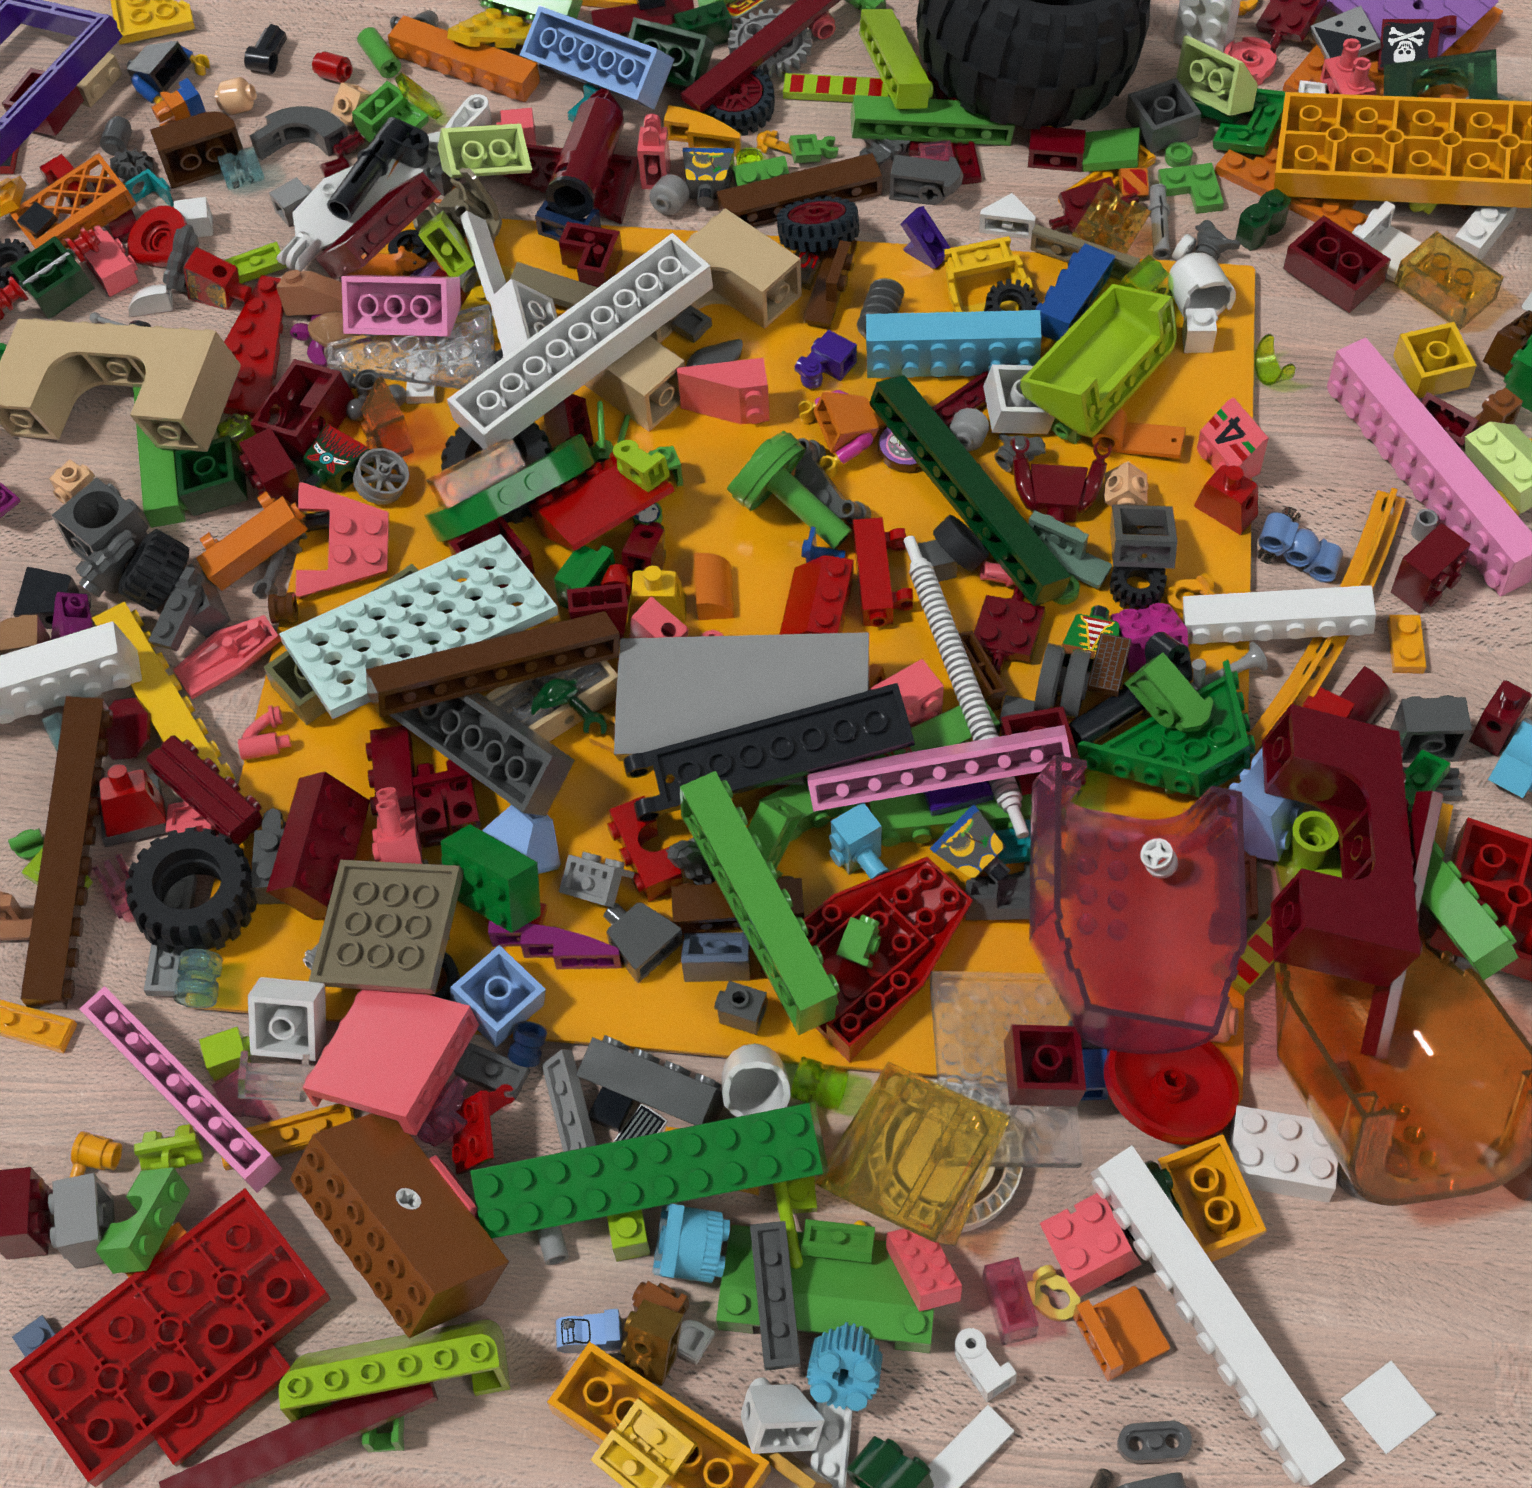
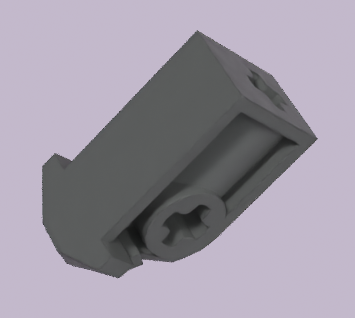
M895 155L890 174L889 200L926 205L941 203L962 185L963 173L956 158L950 157L949 162Z

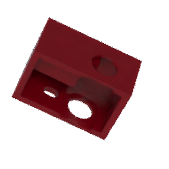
M294 359L254 416L250 425L256 434L271 428L289 458L304 463V455L323 427L329 424L338 429L347 416V403L355 399L341 371ZM277 404L280 411L279 418L274 425L268 424V411L272 405Z

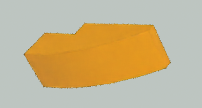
M668 105L664 117V127H667L668 140L688 142L689 148H734V156L741 157V134L733 128L701 112Z

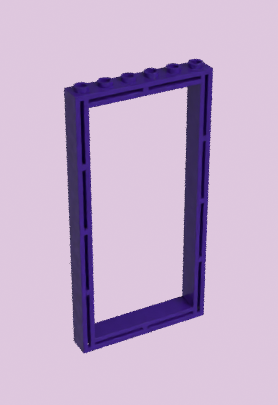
M0 0V45L20 24L77 37L0 118V166L123 37L113 17L108 14L44 0Z

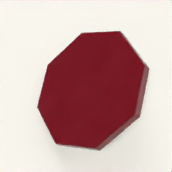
M138 698L114 700L108 708L113 712L112 727L107 728L105 737L109 741L108 755L112 760L135 759L150 740L151 713Z

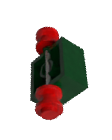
M81 228L80 237L75 240L66 238L65 242L69 246L67 249L54 236L11 265L10 269L19 281L17 283L10 276L8 278L9 285L3 289L0 288V308L3 310L7 307L11 312L14 309L13 302L19 298L24 301L29 299L24 291H27L48 319H51L95 289L83 269L75 261L77 257L83 263L85 261L84 254L90 250L95 253L100 251L97 245L101 242L93 230L86 231L84 228Z

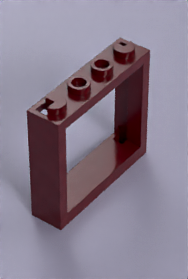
M423 172L395 186L316 258V261L334 280L364 267L441 195L440 191ZM365 252L367 256L362 259L361 255Z

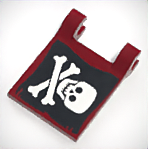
M1448 15L1439 19H1383L1380 40L1381 49H1379L1377 70L1435 72L1441 75H1452L1453 56H1441L1438 58L1437 56L1440 33L1455 35L1457 16Z

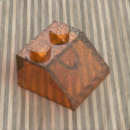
M378 377L361 408L364 422L360 423L366 439H369L365 442L370 450L385 448L404 457L414 453L405 417L383 377Z

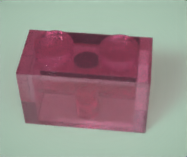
M1019 1257L984 1265L982 1279L1002 1346L1036 1338L1039 1324Z

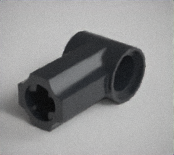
M273 24L265 28L256 45L249 46L246 49L244 56L246 69L273 74L278 65V54L287 40L285 31Z

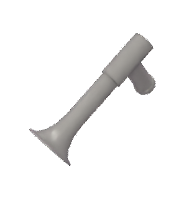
M1255 642L1249 643L1248 653L1238 661L1230 664L1231 671H1237L1238 674L1246 669L1255 667L1266 671L1268 663L1262 649ZM1196 659L1192 662L1193 682L1190 684L1196 691L1223 676V668L1205 676L1206 662L1202 659Z

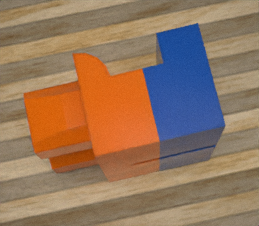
M188 77L178 82L180 89L172 93L160 92L163 101L151 106L159 123L170 118V120L159 126L206 112L200 94Z

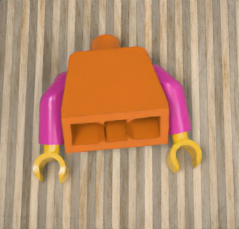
M841 390L823 392L821 397L815 399V403L803 400L798 405L801 422L809 424L814 421L816 416L830 453L837 454L834 457L826 455L820 459L819 464L823 469L826 466H831L825 470L829 478H833L837 474L838 464L841 462L843 464L847 463L872 444L878 430H884L887 427L878 414L873 413L866 397L850 395Z

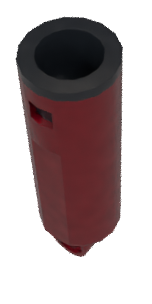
M602 88L596 91L588 100L581 103L546 189V201L549 207L555 213L571 219L584 218L593 209L624 126L623 109L608 89Z

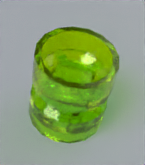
M803 1056L795 1073L791 1098L806 1103L816 1100L819 1107L837 1112L846 1090L849 1070L831 1064L824 1068L821 1061Z

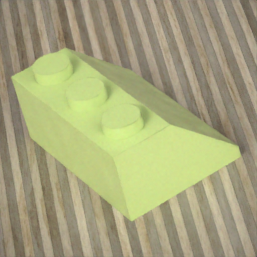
M1188 35L1183 36L1176 78L1188 95L1229 116L1253 111L1258 84L1244 62Z
M521 124L441 128L437 148L442 170L451 178L463 177L459 171L462 167L470 168L476 176L532 172Z
M1488 422L1465 436L1466 456L1496 490L1502 491L1518 509L1520 514L1532 507V441L1516 425L1498 422Z

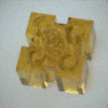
M1103 183L1071 236L1126 254L1152 211L1134 200L1128 204L1120 199L1123 195L1121 192Z

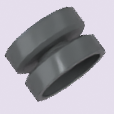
M1047 644L1036 691L1035 711L1054 708L1057 696L1059 695L1062 696L1060 707H1064L1066 717L1078 718L1082 700H1085L1087 693L1091 651L1075 649L1071 654L1069 665L1066 667L1064 666L1066 656L1064 646Z

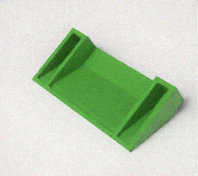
M731 1225L716 1317L718 1330L754 1334V1327H760L750 1226ZM797 1232L800 1250L804 1232ZM874 1240L871 1263L802 1255V1266L798 1269L790 1267L797 1331L822 1334L823 1332L829 1333L831 1328L836 1331V1328L844 1325L845 1322H848L849 1326H852L854 1323L857 1328L863 1326V1330L866 1334H869V1339L895 1342V1350L930 1354L934 1308L919 1312L886 1250V1241Z

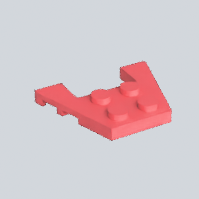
M299 482L298 509L300 511L330 512L328 569L296 570V598L302 599L324 590L329 591L334 587L348 583L352 584L388 573L389 512L304 482Z

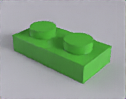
M785 156L732 167L736 186L789 174Z
M806 1219L801 1255L871 1263L875 1227Z

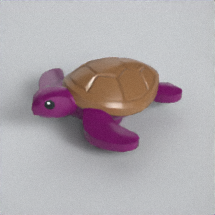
M339 311L313 315L309 324L297 323L290 330V335L297 340H312L308 347L307 355L313 364L323 367L328 365L324 356L325 347L330 350H337L355 339L363 345L372 343L370 334H343V312Z

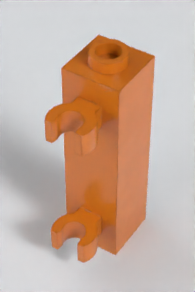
M266 491L257 497L264 510L222 540H214L210 532L201 537L200 541L206 551L196 557L207 579L223 591L306 532L308 528L302 520L306 516L303 511L298 509L296 502L290 504L283 496L275 500Z

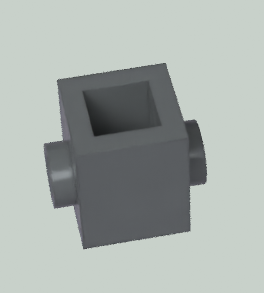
M729 981L725 992L720 990L714 1006V1009L718 1010L719 1023L757 1035L768 1007L767 992Z

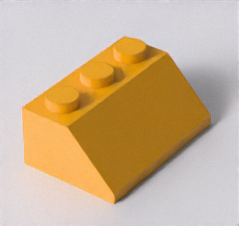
M1223 1134L1158 1159L1160 1170L1166 1168L1172 1178L1173 1188L1169 1189L1173 1202L1176 1201L1179 1204L1183 1214V1221L1211 1262L1234 1254L1267 1232Z

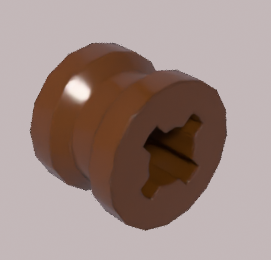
M288 592L285 596H278L276 593L269 594L268 611L272 624H278L281 620L298 621V604L294 592Z

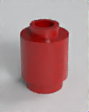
M326 51L317 53L312 61L314 73L321 78L335 82H346L353 72L350 59Z

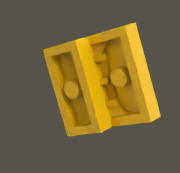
M637 1398L618 1427L609 1432L590 1460L624 1488H665L689 1458L698 1443L642 1398Z

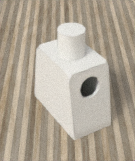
M764 1377L757 1378L750 1384L741 1410V1421L753 1454L816 1450L825 1420L796 1386L792 1384L771 1385L768 1379Z

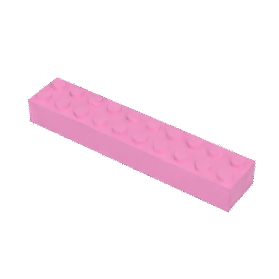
M1366 337L1337 350L1327 388L1329 394L1343 406L1347 416L1357 423L1363 435L1370 439L1377 447L1381 457L1391 464L1397 476L1411 488L1415 498L1422 502L1427 509L1433 510L1437 514V523L1442 522L1471 544L1466 555L1469 558L1468 562L1479 570L1489 587L1493 588L1501 597L1529 583L1532 579V532Z

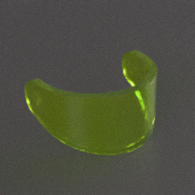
M1267 334L1263 336L1255 354V371L1260 382L1266 386H1271L1292 379L1296 369L1294 364H1287L1281 370L1275 356L1273 335Z

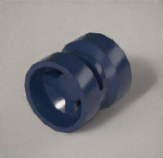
M518 1022L513 1032L515 1042L510 1045L508 1052L509 1060L523 1067L539 1065L542 1056L540 1046L545 1044L547 1030L542 1025L534 1022Z

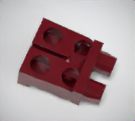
M450 759L446 761L447 771L436 773L434 764L425 763L417 766L416 777H412L418 833L423 848L441 845V840L451 835L447 809L449 810L453 833L469 824L481 831L483 830L472 777Z

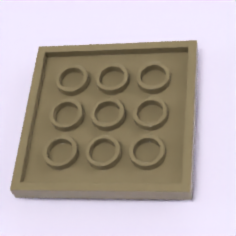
M340 860L309 982L323 983L325 987L435 994L464 870L456 865Z

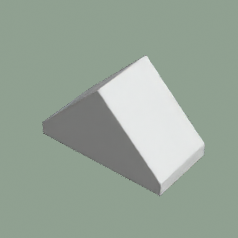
M1011 193L981 210L979 233L1031 239L1036 216Z

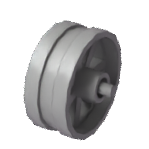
M374 448L366 451L360 457L353 475L354 487L359 495L369 502L390 504L397 501L403 494L409 479V469L404 459L396 452L385 448ZM374 462L376 469L367 465V463ZM393 469H395L398 475L390 473ZM361 470L370 474L371 476L363 478L361 475ZM391 482H399L402 485L396 489ZM385 487L388 491H380V490H382V489Z

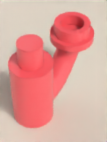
M269 705L268 712L249 725L244 731L242 738L238 739V748L242 760L280 754L281 748L291 747L289 734L277 736V733L274 732L258 735L269 724H271L272 728H277V725L283 724L280 706L274 707Z

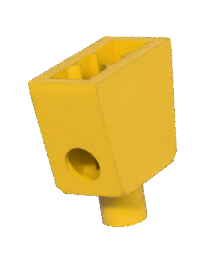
M653 565L646 567L644 571H634L631 581L632 589L629 594L628 623H631V617L650 597H653L677 619L685 623L687 597L677 572L661 571L659 567Z

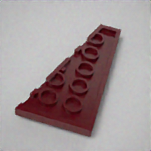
M526 144L532 172L501 176L546 194V189L563 148ZM613 154L593 207L599 210L600 216L619 224L623 223L639 166L638 157Z

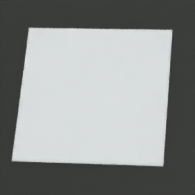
M1389 1361L1341 1398L1385 1454L1389 1453L1436 1416V1413L1392 1361Z

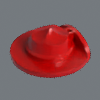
M157 206L145 212L135 222L130 231L127 244L128 255H131L135 263L151 267H167L176 229L187 225L182 213L171 206Z

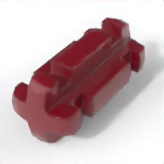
M355 131L353 135L350 134L339 141L338 144H334L332 149L335 155L341 158L344 154L348 155L356 150L359 145L362 146L365 140L359 131Z

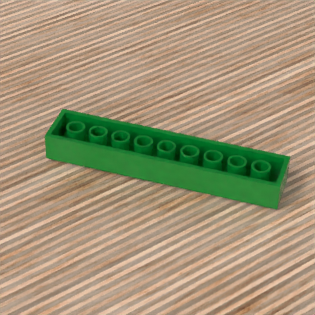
M814 1101L471 1170L470 1172L479 1223L490 1238L493 1239L820 1175L828 1172L829 1169Z

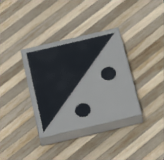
M1362 6L1310 26L1311 33L1325 59L1341 56L1343 43L1350 38L1358 40L1359 44H1361L1358 57L1381 49V42Z

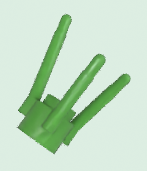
M598 401L599 441L595 443L594 447L591 446L589 449L595 461L602 463L610 458L609 455L613 452L614 446L610 441L605 440L603 402ZM628 414L624 417L617 443L625 439L630 420Z

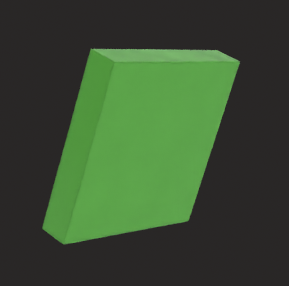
M1140 127L1086 132L1082 163L1083 172L1137 168L1141 137Z

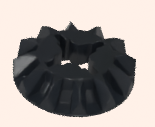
M416 230L400 232L388 245L389 254L398 253L400 246H404L408 251L412 243L414 247L412 252L424 259H429L430 250L418 236L419 232Z

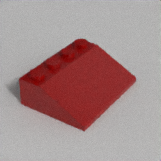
M612 452L609 455L610 458L606 461L594 463L582 475L564 482L558 489L552 492L548 491L536 497L535 502L530 504L528 508L543 537L575 551L675 492V490L667 480H664L649 493L618 471L617 459Z

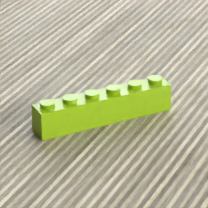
M862 9L859 35L895 108H927L928 100L933 95L932 81H929L925 68H922L919 56L915 54L912 43H909L906 32L900 26V20L896 18L892 9Z

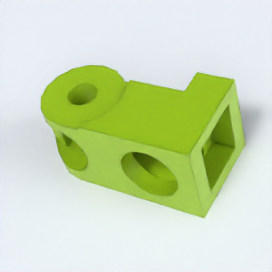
M623 440L614 446L613 454L617 459L618 471L649 493L670 477L666 458L658 451L651 456L640 449L633 440Z

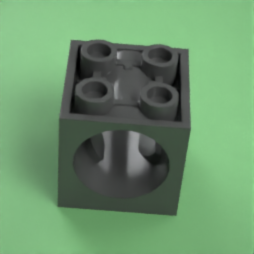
M97 477L52 514L68 548L84 561L94 551L102 549L109 539L118 532L128 529L136 535V546L133 554L142 540L148 535L146 532L148 526L140 518L139 513L141 511L136 503L129 498L127 500L123 499L119 491L112 484L108 483L105 485Z

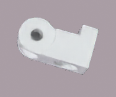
M966 1328L957 1335L955 1340L956 1359L986 1402L1016 1383L1017 1373L1009 1361L1001 1367L986 1348V1339L979 1330Z

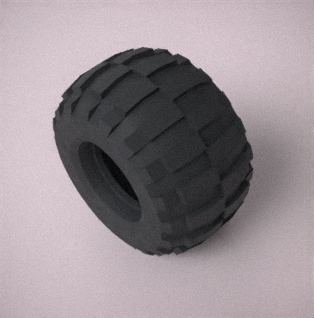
M919 0L916 17L919 52L923 62L927 63L930 75L939 82L938 87L948 97L959 100L961 102L960 106L973 114H982L989 117L990 121L1003 125L1007 123L1020 125L1024 129H1040L1041 126H1052L1055 128L1071 126L1073 120L1085 121L1107 107L1114 95L1118 97L1136 69L1148 31L1150 0Z

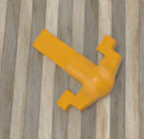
M766 130L758 134L756 138L757 148L762 153L766 154L768 148L791 154L789 144L775 138L778 131L772 130L771 132Z

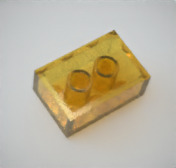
M1436 231L1400 261L1394 284L1449 323L1455 322L1457 328L1461 330L1496 300L1504 276Z

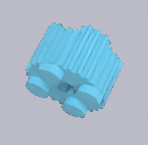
M845 1322L844 1325L837 1327L836 1331L831 1328L829 1333L823 1332L822 1336L814 1338L811 1346L807 1378L808 1385H811L810 1394L815 1401L820 1403L827 1402V1406L833 1404L836 1409L838 1406H841L845 1410L847 1406L853 1411H859L866 1408L868 1399L872 1400L873 1394L877 1393L883 1354L879 1351V1346L874 1345L875 1340L869 1339V1334H866L863 1326L857 1328L856 1324L853 1323L852 1326H849L848 1322Z

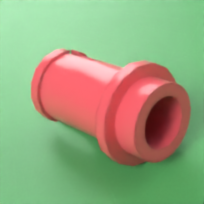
M988 561L982 562L979 574L980 580L1005 583L1006 587L1016 585L1000 564Z

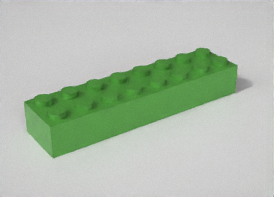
M714 771L680 786L681 816L797 1034L801 1035L835 1019L836 1005H838L837 993L840 992V989L833 974H826L822 966L824 959L817 945L811 946L806 937L808 929L805 922L800 916L796 918L791 910L793 903L789 893L785 888L782 890L779 888L776 882L778 876L771 861L765 862L761 852H763V848L759 838L755 833L750 835L746 827L748 821L741 807L736 808L731 800L733 793L726 780L721 781L717 772Z

